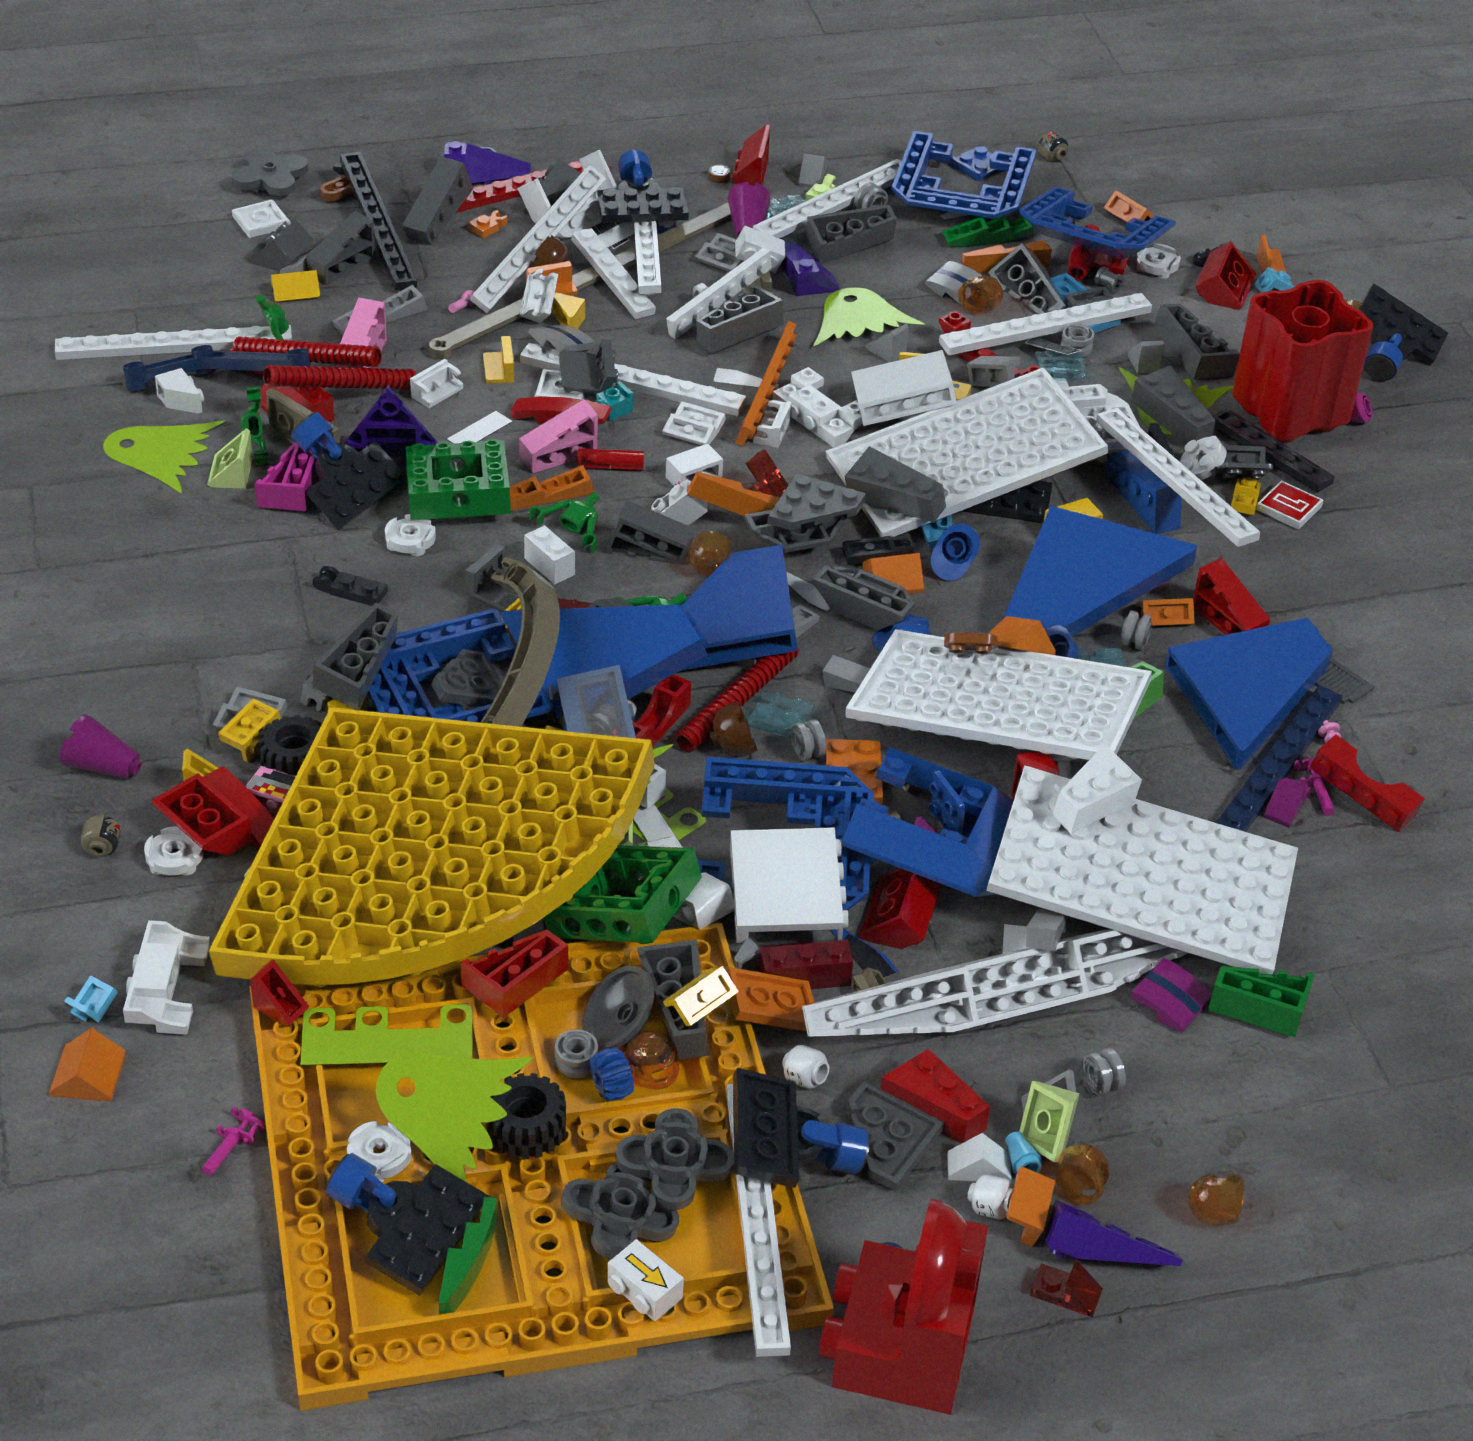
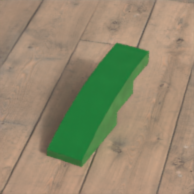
M1005 216L985 222L983 217H979L942 231L948 246L962 247L992 245L1034 234L1033 226L1024 217L1008 222Z
M484 1197L480 1223L466 1222L462 1249L448 1248L438 1302L439 1315L456 1311L466 1298L482 1269L492 1243L498 1219L497 1198Z

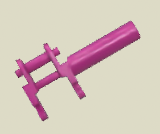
M1314 758L1303 759L1301 765L1296 760L1293 764L1295 770L1312 772L1308 781L1305 777H1302L1300 783L1314 787L1324 815H1332L1335 810L1325 787V783H1329V781L1310 768Z
M234 1106L231 1109V1114L236 1119L243 1121L238 1128L226 1127L223 1130L222 1125L216 1128L218 1135L225 1139L201 1170L205 1175L212 1176L239 1141L252 1145L255 1141L253 1138L254 1134L258 1130L263 1131L265 1129L263 1121L255 1118L253 1112L241 1108L238 1112V1108ZM246 1125L251 1127L248 1133L243 1131Z

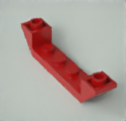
M955 310L940 317L939 324L943 333L947 334L970 329L971 320ZM988 348L957 354L968 363L980 356H998ZM1034 364L1021 371L1014 368V373H1018L1017 377L1038 370L1040 367Z

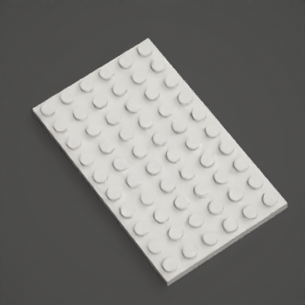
M1043 367L957 400L955 405L928 411L826 451L827 459L845 485V475L869 446L943 484L946 508L937 518L939 520L1108 454V445ZM866 503L861 507L881 537H895L931 523L927 520Z
M895 629L847 705L846 718L856 719L860 722L880 723L884 726L903 727L912 731L932 732L936 735L955 736L964 740H978L992 745L1001 744L1012 746L1016 749L1035 750L1044 754L1064 755L1072 759L1090 760L1104 744L1117 755L1151 682L1152 671L997 646V649L992 650L991 654H978L976 650H965L964 653H951L948 648L944 647V637Z
M1024 766L986 891L1233 967L1259 969V973L1273 974L1298 851L1297 847L1135 799L1133 804L1070 833L1052 814L1059 792L1071 779Z

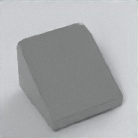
M306 255L295 258L291 263L282 268L279 273L307 271Z
M750 937L744 941L734 957V967L756 972L759 970L760 949Z

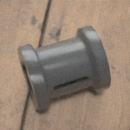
M1103 266L1098 270L1094 282L1097 285L1109 288L1112 293H1117L1124 283V276L1121 274L1116 275L1110 272L1109 268Z

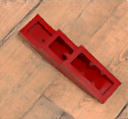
M542 396L517 398L510 413L513 420L535 417L537 424H544L582 400ZM585 400L597 413L598 424H604L612 410L611 407Z
M221 766L203 778L249 817L252 842L250 844L259 851L274 818L241 781L228 769Z

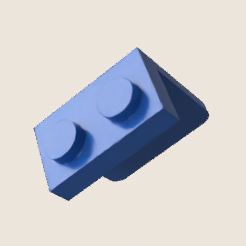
M939 770L933 772L932 782L930 783V813L934 818H938L944 829L958 832L962 836L969 838L978 817L966 813L962 799Z

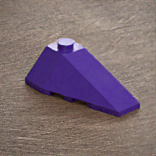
M457 141L445 142L444 157L463 162L471 183L483 182L484 185H488L493 180L501 179L504 181L515 176L530 174L531 163L468 143Z
M796 242L785 243V258L781 264L796 296L831 293L840 290L834 275Z
M1055 1200L1044 1239L1046 1245L1051 1247L1049 1252L1066 1260L1070 1255L1077 1259L1181 1266L1183 1259L1179 1254L1137 1236L1136 1239L1130 1237V1233L1114 1224H1106V1227L1100 1225L1101 1222L1095 1219L1094 1215Z

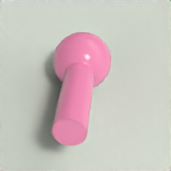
M465 291L460 300L449 305V311L455 313L466 306L476 305L470 300L475 291Z

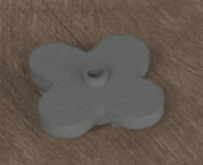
M254 149L245 155L246 166L234 170L231 176L233 186L238 189H252L259 193V190L267 191L268 195L284 196L291 194L295 190V178L303 176L308 172V161L301 155L276 157L269 150Z
M673 1108L663 1111L657 1117L655 1131L652 1134L649 1132L647 1136L633 1135L624 1138L616 1149V1165L623 1173L632 1174L639 1178H650L652 1180L651 1194L654 1193L656 1203L660 1207L668 1210H680L690 1205L693 1201L696 1182H718L726 1179L732 1173L734 1153L727 1144L721 1141L708 1140L704 1136L701 1137L698 1134V1122L693 1114L684 1109Z
M616 1163L608 1168L604 1180L600 1178L597 1182L587 1179L570 1181L565 1186L561 1197V1206L567 1215L573 1219L593 1225L591 1244L598 1254L607 1259H613L636 1240L637 1237L652 1241H666L674 1236L679 1224L677 1210H668L660 1207L656 1203L654 1193L650 1195L647 1190L648 1178H639L632 1174L623 1173L619 1170Z

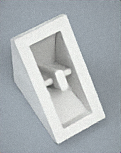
M983 1133L950 1149L947 1153L948 1180L977 1181L984 1174L1012 1180L1009 1153Z

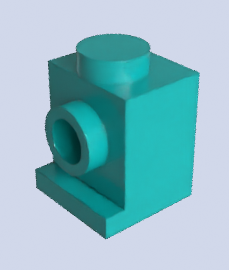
M620 381L616 382L615 387L596 394V403L609 405L612 409L607 418L609 421L633 412V392Z

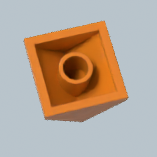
M920 553L871 558L862 563L864 571L904 587L909 594L924 592Z
M1006 616L988 633L997 636V646L1055 655L1056 650L1041 621Z
M91 1027L64 1046L49 1091L50 1097L112 1102L126 1057V1050Z

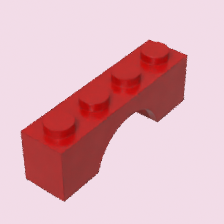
M673 674L660 681L654 687L653 695L646 711L637 722L632 721L637 739L651 740L652 748L691 706V681ZM619 726L611 733V736L621 735Z
M1335 734L1317 751L1310 768L1399 832L1417 815L1425 798L1403 782L1383 784L1369 778L1358 766L1356 759L1358 750Z

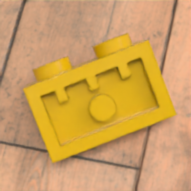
M253 698L218 732L220 741L240 750L243 760L250 763L260 754L258 740L261 731H264V727L267 724H272L273 720L281 719L279 710Z

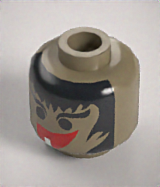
M1049 132L1039 139L1038 153L1047 161L1056 162L1063 160L1067 156L1068 142L1057 133Z
M99 814L86 820L80 838L82 848L90 855L96 857L111 855L116 851L119 843L120 825L109 815Z

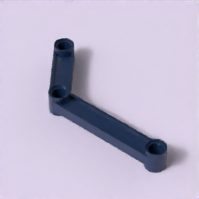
M201 345L192 348V354L147 365L140 361L130 362L122 367L127 389L129 391H137L147 388L148 382L154 381L156 375L180 368L185 373L196 371L197 374H207L217 369L264 371L267 365L308 367L311 364L308 349L306 348L293 349L287 353L213 351L211 345Z

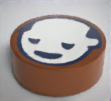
M713 165L709 168V179L714 182L721 183L730 178V169L725 165Z

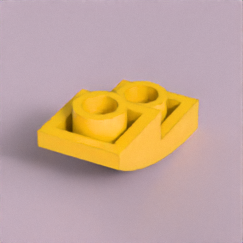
M1250 477L1237 478L1231 507L1237 512L1254 515L1261 483Z

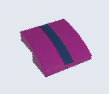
M1163 958L1132 991V1000L1156 1011L1157 1021L1181 1033L1210 1003L1212 992L1196 977L1166 958Z

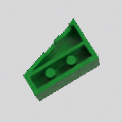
M1221 966L1214 984L1208 1010L1296 1037L1315 973H1306L1305 977L1287 976V971H1277V975L1259 973V969Z

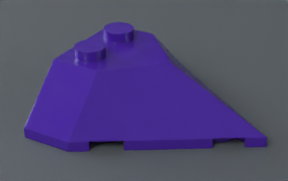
M388 386L344 444L352 446L356 451L360 452L376 441L388 456H406V446L414 444L436 445L438 442Z

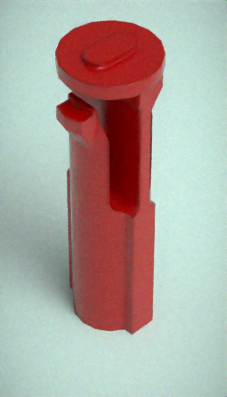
M579 448L577 455L578 467L583 465L584 468L643 470L644 451Z

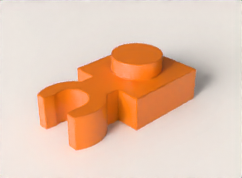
M496 210L489 217L482 215L468 222V230L484 239L499 231V227L507 225L508 216L500 217V211Z

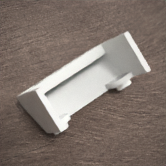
M597 150L579 159L584 170L590 164L606 178L597 190H618L601 150ZM538 178L517 188L534 223H537L551 208ZM597 190L556 237L567 239L572 237L574 232L582 231L601 223Z

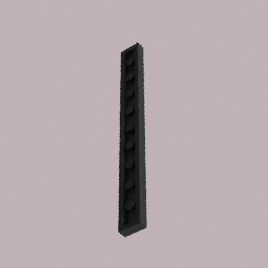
M362 153L340 154V163L362 214L374 221L375 245L394 289L404 290L411 285L417 288L416 276Z

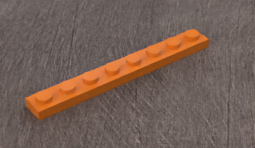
M788 321L735 440V444L742 447L747 438L752 440L757 429L756 426H758L763 415L761 412H764L768 404V399L774 390L797 334L793 332L797 324Z

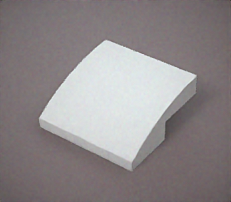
M681 401L676 413H671L662 430V434L699 445L710 444L726 420L725 413Z

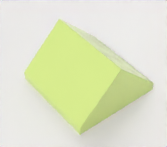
M247 428L214 455L207 483L208 486L213 488L246 489L253 460L251 435Z
M1032 1081L1019 1132L1023 1134L1027 1142L1038 1153L1053 1162H1060L1065 1153L1080 1093Z

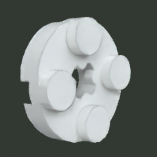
M1154 244L1153 247H1146L1137 252L1136 269L1140 272H1147L1166 279L1171 273L1178 270L1181 257L1180 255L1177 256V251L1168 245Z
M1216 436L1205 437L1197 441L1191 440L1185 445V452L1181 457L1180 463L1200 480H1203L1212 475L1210 471L1215 467L1218 469L1221 467L1226 458V449Z
M410 514L405 515V519L398 521L396 517L390 520L385 527L387 548L391 551L422 556L425 554V550L430 548L435 542V526L431 525V520L429 519L411 520Z
M177 826L160 830V835H157L155 838L152 835L148 838L144 846L145 859L150 867V871L155 875H191L196 871V866L203 858V849ZM173 849H178V852L170 853Z
M377 1121L365 1123L356 1128L348 1139L347 1154L354 1153L376 1166L375 1177L381 1182L386 1178L397 1175L411 1162L410 1139L391 1122H388V1125H377ZM374 1147L378 1149L386 1148L383 1153H373Z

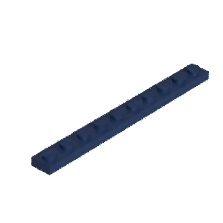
M1318 685L1216 821L1217 824L1244 832L1249 829L1271 799L1278 780L1285 779L1294 768V762L1296 760L1299 761L1318 735L1319 728L1324 725L1323 722L1329 720L1341 704L1343 695Z

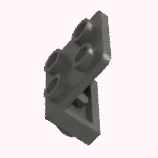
M602 339L595 354L567 350L560 351L558 357L562 387L565 390L597 394L611 388L613 383L617 382L618 369H615V350H612L611 340Z
M1223 445L1226 449V458L1219 469L1215 467V475H1222V479L1227 480L1237 479V476L1261 480V477L1266 476L1273 469V464L1265 463V447Z
M495 544L466 569V589L468 595L504 611L519 596L509 593L490 579L494 572H500V576H502L507 569L501 564L505 557V547Z

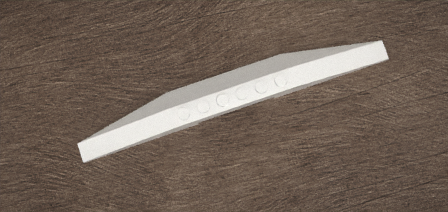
M1109 928L1061 939L1055 951L1035 948L1020 949L802 1006L809 1037L955 1032L1112 992L1117 987L1127 982H1132L1140 978L1141 975L1151 971L1163 958L1171 961L1188 952Z

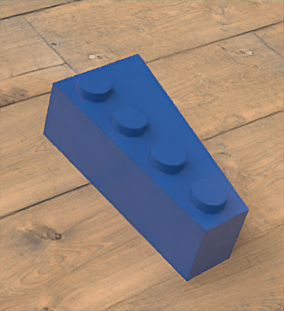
M1126 449L1107 454V464L1105 465L1107 477L1154 534H1160L1181 529L1182 497L1129 450Z

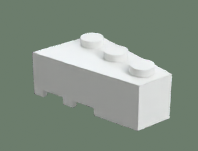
M1104 744L1061 789L1052 815L1070 833H1073L1133 804L1142 779Z

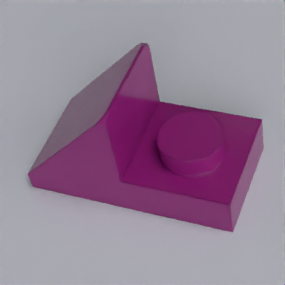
M1286 777L1285 779H1279L1265 811L1264 818L1290 828L1307 800L1311 787Z

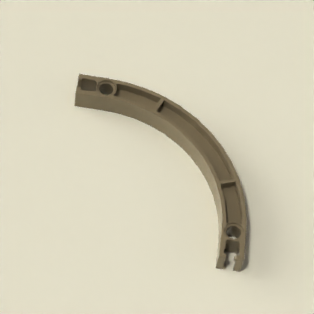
M504 557L501 562L507 568L504 574L500 576L501 573L496 571L490 579L509 593L519 596L522 609L521 631L508 673L493 703L480 723L521 727L540 692L551 665L559 633L560 609L557 594L545 578L528 565Z

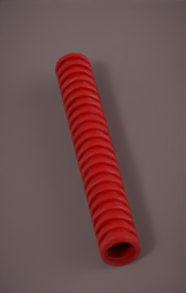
M240 336L236 337L233 343V349H236L237 352L241 349L244 352L287 353L293 349L306 348L308 349L310 363L378 367L382 359L380 348L369 345L359 346L355 344L346 345L254 337L243 338Z
M267 365L263 373V379L268 387L301 386L306 388L308 386L309 388L386 389L389 386L391 389L411 390L410 378L415 376L416 373L413 369L404 368L374 369L365 367L334 368L331 366Z
M799 649L798 651L761 657L760 660L753 664L751 668L743 673L741 677L733 682L731 686L676 734L678 745L687 752H693L706 738L710 737L709 732L714 731L713 719L722 707L738 701L741 707L744 706L760 689L799 655Z

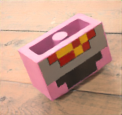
M260 766L246 785V788L271 815L276 816L296 776Z

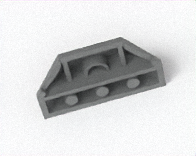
M772 510L745 514V520L751 532L770 546L782 545L784 553L832 544L847 518L843 514L835 516L833 521L817 525L809 522L801 524L800 529L788 530L768 524V516Z
M825 565L812 580V583L833 612L877 631L902 621L915 607L914 600L911 599L904 587L862 569L834 568L833 566Z

